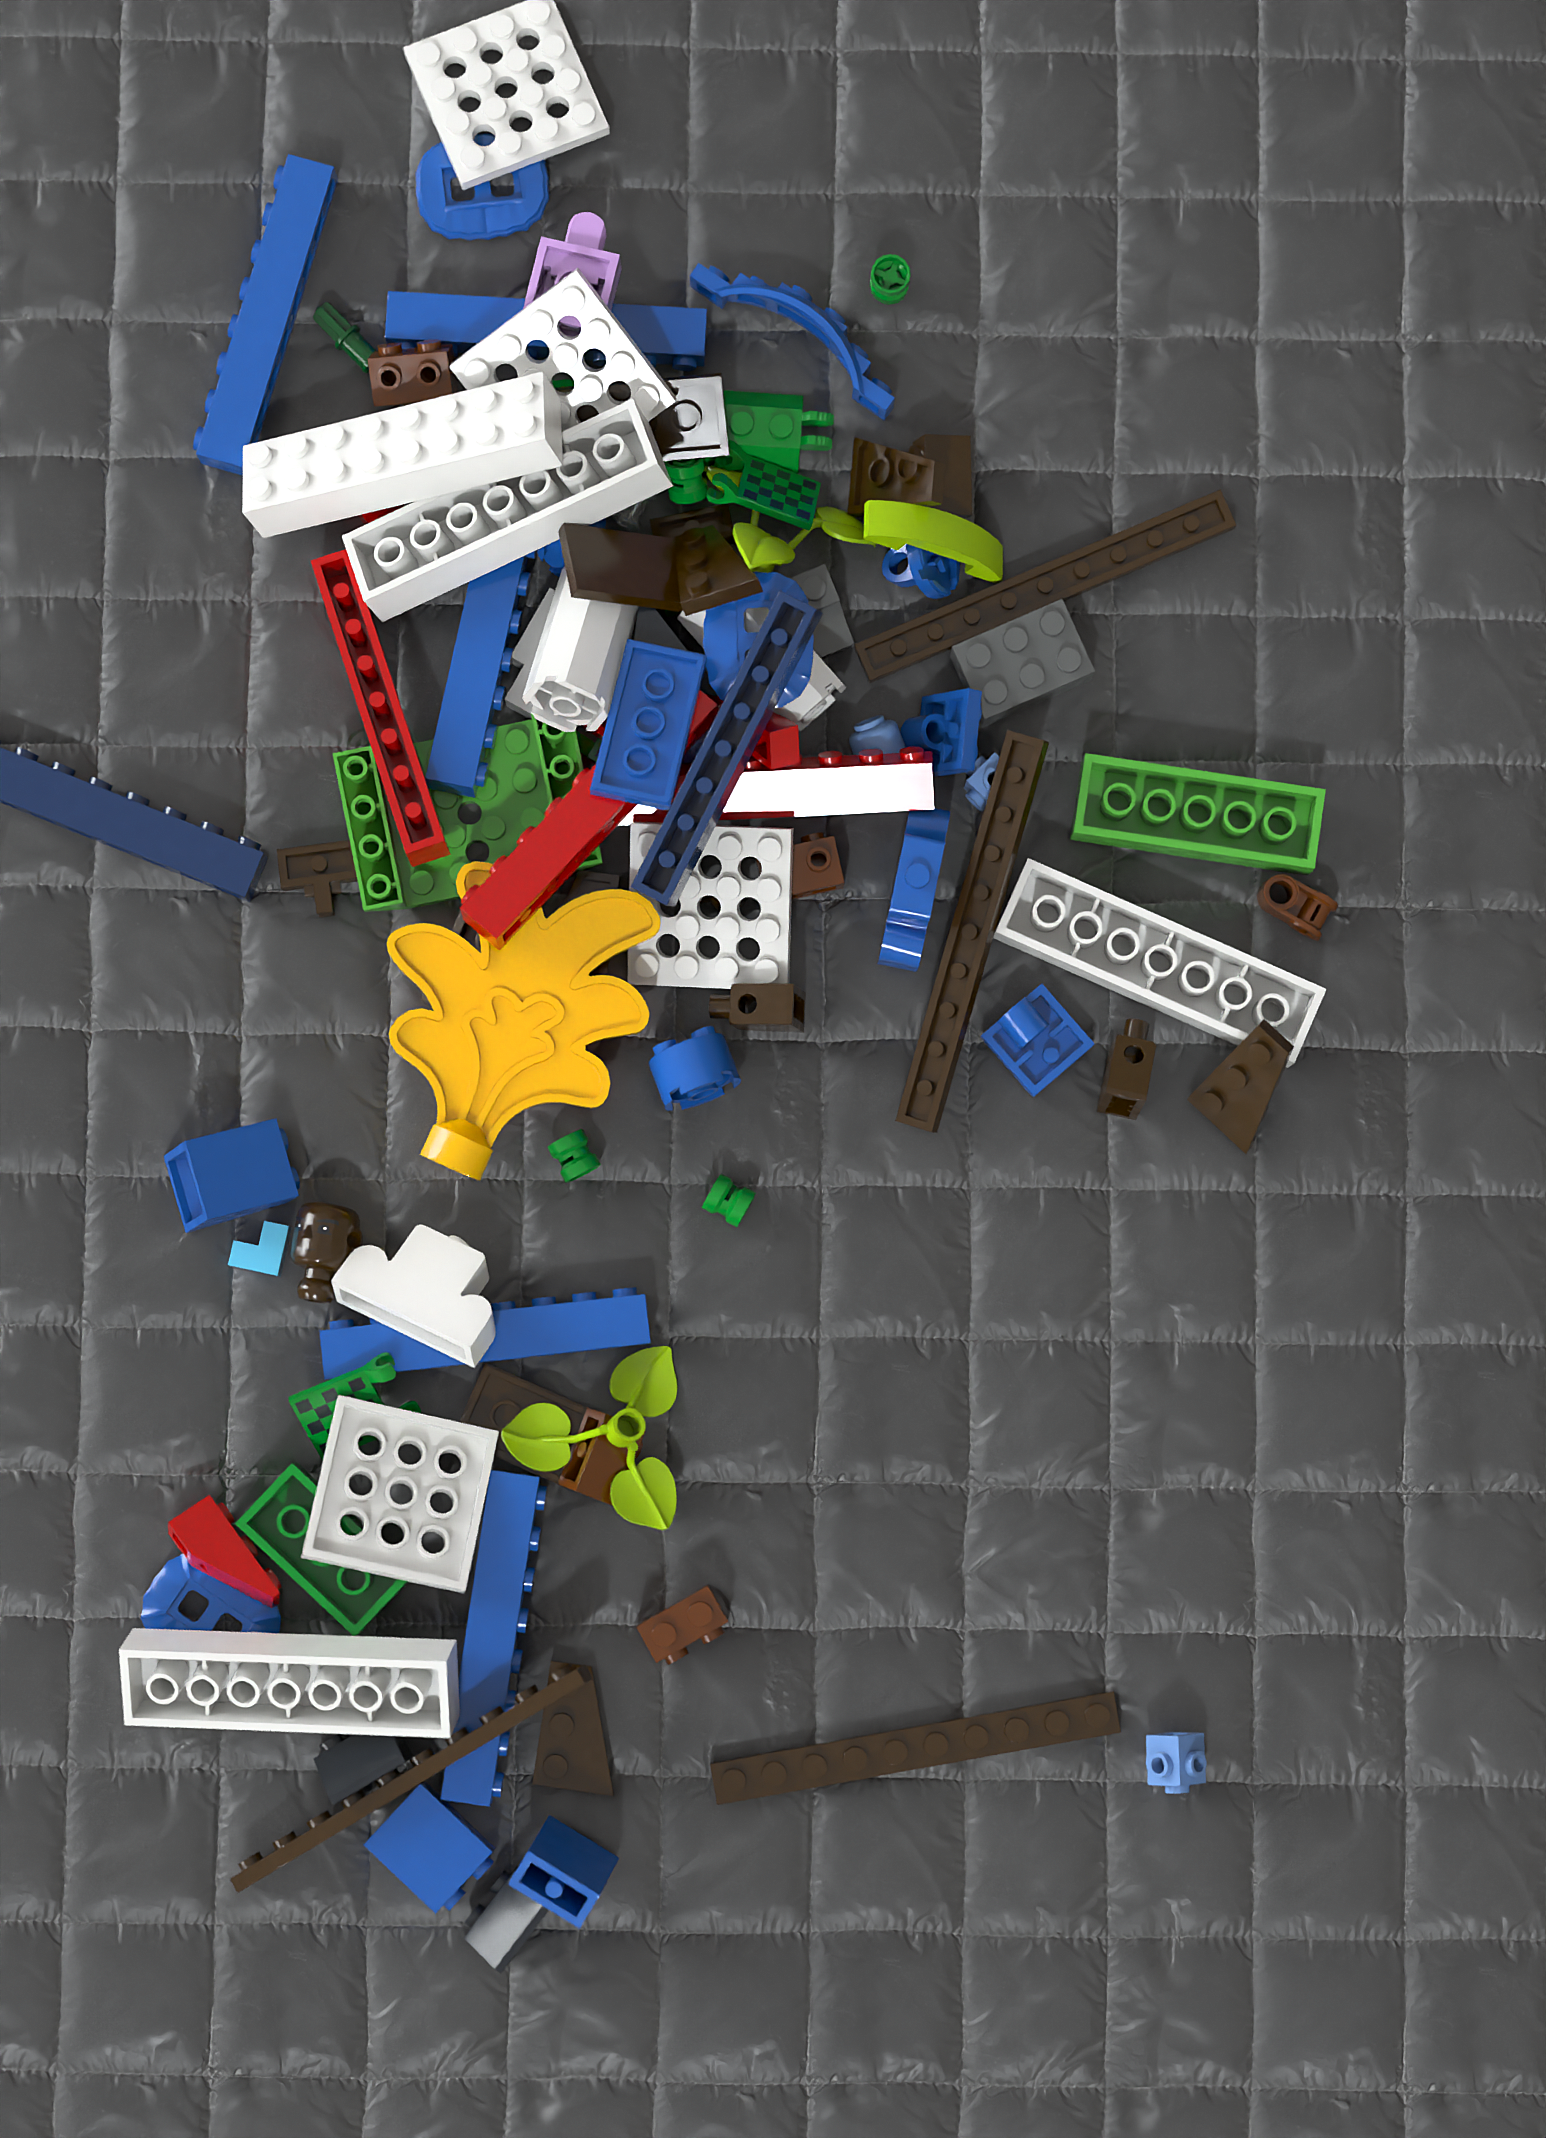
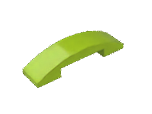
M868 500L864 504L865 540L895 550H899L904 545L909 544L965 563L966 574L996 584L1003 581V546L993 535L978 525L951 513L922 505L884 500Z

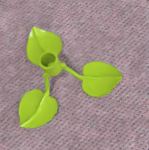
M715 465L705 466L704 472H706L711 482L716 473H723L738 486L742 469L727 471ZM716 486L719 490H723L722 487ZM818 507L815 511L817 518L813 519L810 531L802 529L789 544L778 537L765 533L757 527L760 512L752 510L750 524L736 523L732 530L743 561L752 572L768 573L773 571L775 565L782 566V564L793 562L795 558L793 549L814 528H822L825 533L839 540L877 546V543L864 539V524L861 521L847 514V512L833 507Z
M658 1346L640 1350L631 1354L616 1366L610 1378V1393L614 1399L627 1404V1406L613 1416L607 1425L568 1436L571 1424L566 1413L556 1405L537 1403L522 1410L502 1429V1439L510 1453L525 1466L542 1472L558 1470L569 1462L571 1452L568 1443H577L603 1434L607 1436L613 1445L627 1447V1466L629 1470L618 1473L611 1483L610 1498L614 1509L621 1517L634 1524L658 1530H666L670 1527L677 1504L676 1486L672 1473L662 1461L654 1457L645 1458L637 1466L635 1464V1452L638 1449L636 1440L644 1434L646 1428L644 1417L651 1418L664 1414L672 1407L676 1399L677 1379L670 1347Z

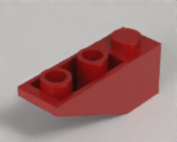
M208 1495L168 1522L169 1536L192 1567L270 1608L279 1604L280 1592L278 1589L282 1587L280 1581L269 1567L263 1570L255 1559L258 1552L251 1540L245 1534L241 1537L232 1527V1524L235 1523L234 1518L224 1503L216 1504L212 1497Z

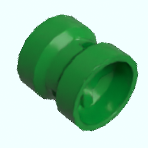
M893 254L884 255L875 261L871 270L870 289L876 300L890 305L904 299L908 293L911 275L907 262L900 256Z
M704 458L664 461L673 485L668 488L671 501L678 504H691L706 498L708 490L707 481L702 476L705 469Z
M583 1129L572 1132L547 1147L552 1158L559 1161L562 1167L560 1174L565 1183L572 1182L601 1166L597 1155L591 1153L587 1146L589 1139Z
M721 1173L704 1201L702 1209L711 1214L719 1213L725 1216L726 1222L737 1228L750 1207L756 1192L747 1187L739 1188L733 1185L732 1179Z

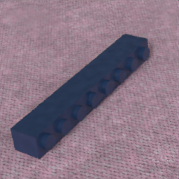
M779 591L631 885L632 888L666 906H676L823 614L822 612Z
M0 747V803L247 902L251 901L268 861V857L260 851L261 844L243 836H239L237 842L222 836L225 831L224 829L205 821L201 822L200 827L186 822V814L167 806L164 807L163 812L148 807L150 800L136 793L128 791L125 797L111 792L113 785L92 776H90L88 782L74 777L76 772L74 769L53 761L51 767L38 763L39 756L26 749L16 747L13 753Z

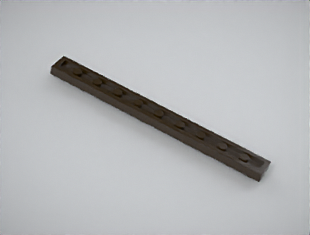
M1220 489L854 644V649L869 683H872L946 652L956 644L1060 599L1066 601L1235 529L1236 523Z
M1007 730L895 1121L933 1133L938 1132L1049 746L1048 741Z
M570 1663L549 1675L552 1684L539 1691L536 1685L529 1687L514 1697L517 1705L504 1712L501 1706L496 1707L479 1718L483 1726L469 1733L465 1726L453 1733L450 1738L444 1739L448 1745L445 1749L435 1754L432 1748H429L410 1760L413 1766L412 1769L400 1775L396 1768L377 1779L375 1782L379 1789L367 1796L361 1789L341 1801L344 1810L331 1816L329 1811L326 1810L307 1822L310 1829L308 1832L297 1837L295 1832L292 1831L273 1842L272 1845L276 1851L263 1858L259 1851L240 1862L238 1866L241 1872L230 1878L237 1893L592 1680L593 1676L586 1664L575 1670Z
M1107 1691L710 1763L716 1802L717 1805L1121 1733L1114 1692Z

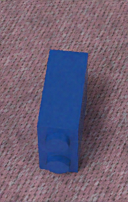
M426 1781L421 1782L364 1844L376 1858L435 1914L442 1906L450 1910L466 1893L461 1888L464 1882L471 1875L478 1880L494 1863L489 1855L494 1851L495 1847L446 1800H441V1796Z
M549 1815L508 1885L580 1929L602 1893L619 1857Z

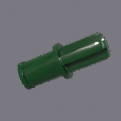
M325 302L319 306L312 316L313 320L336 342L335 348L337 350L343 349L362 368L364 373H368V357L377 350L359 333L360 327L358 325L352 326L331 303Z

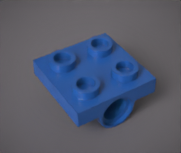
M967 688L922 696L920 716L911 717L903 723L900 733L906 747H921L924 751L933 752L934 777L974 771L975 761L978 756L977 737L979 721L982 715V691Z
M1040 984L1028 996L1019 1001L980 1036L1032 1098L1095 1045L1043 984Z

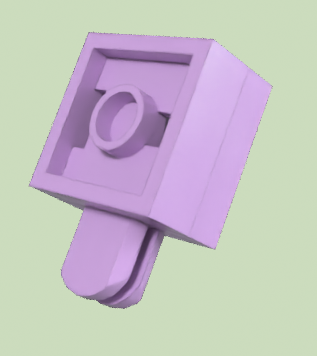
M582 212L574 215L569 223L565 242L541 236L523 309L575 269L579 268L607 307L612 310L621 273L620 254L603 251L606 240V228L599 216L591 212ZM564 316L559 320V328L564 335L573 337L581 332V323L574 316Z

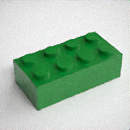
M291 1463L235 1524L353 1636H358L409 1581L301 1558L318 1481L299 1463ZM353 1514L345 1515L340 1519V1527L345 1534L354 1536L362 1532L363 1524Z

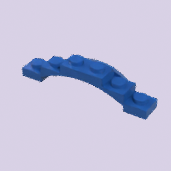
M700 263L697 264L689 275L690 287L721 309L724 308L727 302L749 304L773 311L807 329L825 344L848 372L853 384L852 399L885 421L894 408L895 397L891 395L892 390L877 378H873L871 381L867 379L871 369V362L867 360L869 356L856 344L849 343L847 339L848 327L844 325V318L830 308L822 310L811 302L813 299L810 294L796 285L790 288L782 282L776 288L768 286L756 276L752 275L749 279L741 272L732 285L728 283L729 278L721 270L714 266H710L707 269Z

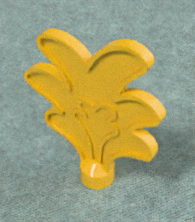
M474 861L463 865L456 879L457 893L461 900L475 884L482 885L490 876L489 870L493 864ZM607 889L582 895L571 900L548 918H545L542 907H540L500 951L479 934L481 943L480 953L467 940L455 932L434 924H412L401 927L391 933L387 940L388 953L398 968L421 989L433 1011L422 1008L409 1010L396 1019L389 1031L390 1044L395 1052L416 1067L427 1078L435 1093L438 1111L437 1122L431 1128L420 1153L421 1156L480 1181L493 1153L492 1146L498 1134L509 1120L523 1110L545 1103H564L585 1108H597L604 1103L610 1087L609 1073L602 1060L586 1051L585 1046L603 1039L641 1032L648 1024L649 1010L641 994L628 982L613 976H589V974L613 956L656 936L661 922L657 911L650 901L636 892L623 889Z

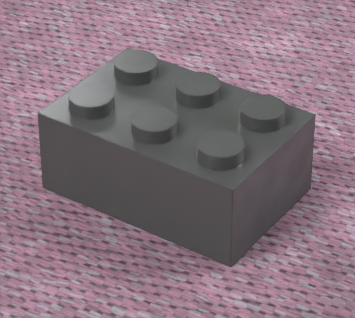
M1063 599L952 646L950 652L951 661L964 689L970 688L982 691V715L979 721L982 728L1092 680L1095 673Z

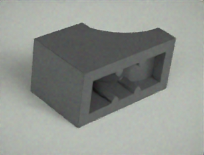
M823 564L790 577V579L797 582L805 593L809 605L823 613L813 632V650L823 660L854 647L855 643L845 620L839 596L826 565Z

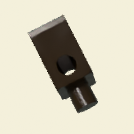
M732 984L731 995H710L709 1015L711 1019H729L730 1025L738 1030L804 1033L806 993L795 984ZM757 1001L756 1009L752 1013H748L750 1004Z
M1127 1019L1123 1035H1116L1110 1047L1096 1112L1136 1121L1147 1099L1156 1050V1043L1147 1040L1150 1027L1148 1022L1140 1019Z

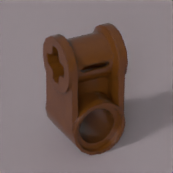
M1278 874L1263 882L1257 892V902L1265 912L1285 922L1298 933L1316 941H1319L1322 936L1320 930L1331 911H1336L1339 905L1329 896L1309 888L1285 874ZM1277 884L1285 889L1287 893L1285 904H1277L1271 900L1269 896L1271 885Z

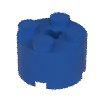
M714 1026L698 1029L691 1034V1039L678 1044L676 1040H668L653 1047L655 1056L650 1059L648 1065L667 1111H673L672 1103H680L682 1110L707 1103L724 1095L722 1087L731 1082L733 1088L741 1083V1078L725 1036L721 1033H716Z

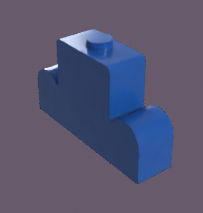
M938 808L934 810L909 811L878 964L914 972L918 970L926 929L933 906L951 811Z

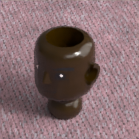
M321 1202L305 1203L298 1210L290 1257L296 1266L305 1269L304 1278L299 1282L297 1288L299 1299L321 1304H330L333 1301L335 1293L331 1280L334 1274L337 1273L348 1256L363 1244V1236L359 1230L360 1218L356 1211L344 1206Z

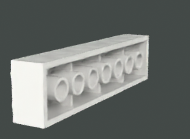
M539 372L243 446L242 513L259 534L266 538L563 466L561 399L545 374Z
M634 399L563 431V466L415 501L343 535L342 538L358 586L367 606L384 622L559 540L558 531L563 523L589 526L672 487V482L649 422Z
M1029 858L1024 865L993 937L996 940L1237 1046L1265 1019L1294 1046L1286 1065L1287 1068L1295 1063L1326 992V989Z
M133 1628L119 1649L125 1725L450 1738L460 1716L456 1640Z

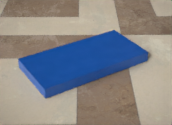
M627 639L590 787L591 795L669 811L674 800L706 668L707 655Z

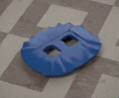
M492 133L477 134L473 141L479 146H488L494 142L496 137ZM440 142L423 155L415 174L419 213L425 219L431 231L442 234L448 239L490 240L497 236H509L514 232L527 231L533 223L542 218L544 209L549 201V177L545 159L510 172L513 175L514 193L510 196L494 197L491 194L489 180L474 186L475 197L472 200L454 201L452 199L450 183L457 176L444 145Z
M753 572L759 579L763 592L706 610L703 622V648L705 655H707L706 668L709 684L715 690L720 700H725L746 658L747 651L750 650L759 633L747 632L745 630V611L751 608H768L770 610L779 591L809 605L807 596L796 581L778 572ZM813 634L776 708L783 707L792 702L806 688L812 670Z
M181 1554L167 1561L163 1569L153 1579L150 1588L143 1596L141 1620L145 1629L213 1631L221 1616L228 1613L242 1623V1630L240 1632L279 1633L281 1616L277 1605L270 1608L192 1567L184 1555ZM191 1590L197 1591L209 1601L207 1609L198 1621L190 1620L179 1611L180 1604Z

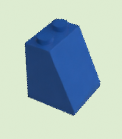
M276 1118L186 1140L164 1155L186 1233L288 1203L299 1196L297 1191L300 1188L299 1176L293 1166L290 1167L286 1153L288 1151L287 1135L283 1128H279Z

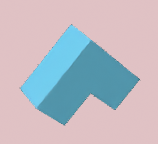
M264 1221L259 1245L233 1240L228 1265L281 1277L292 1227Z

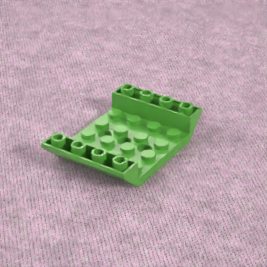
M532 713L531 720L497 726L493 749L486 748L484 763H489L485 787L478 786L476 798L429 789L451 855L415 867L411 866L405 853L371 746L332 753L363 911L410 909L460 899L457 893L456 879L463 865L471 863L467 859V850L473 843L481 842L489 847V857L485 861L487 863L494 864L502 855L508 857L518 847L517 840L521 834L530 826L536 828L546 817L544 813L550 803L559 796L564 798L572 790L574 779L583 770L576 730L575 732L561 731L535 719ZM434 739L414 743L425 777ZM476 804L481 808L482 815L477 823L467 825L460 821L459 812L464 805ZM598 846L572 874L603 864L600 847Z

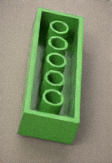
M1085 753L1080 766L1070 840L1308 876L1315 869L1326 789Z

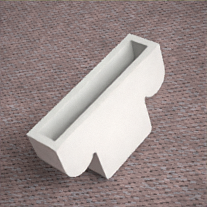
M417 1225L391 1261H388L385 1252L379 1247L364 1245L356 1248L348 1256L331 1280L337 1302L473 1368L476 1367L495 1338L496 1327L492 1308L488 1300L479 1296L489 1281L485 1255L469 1247L464 1240L457 1236L451 1235L448 1237L427 1226Z

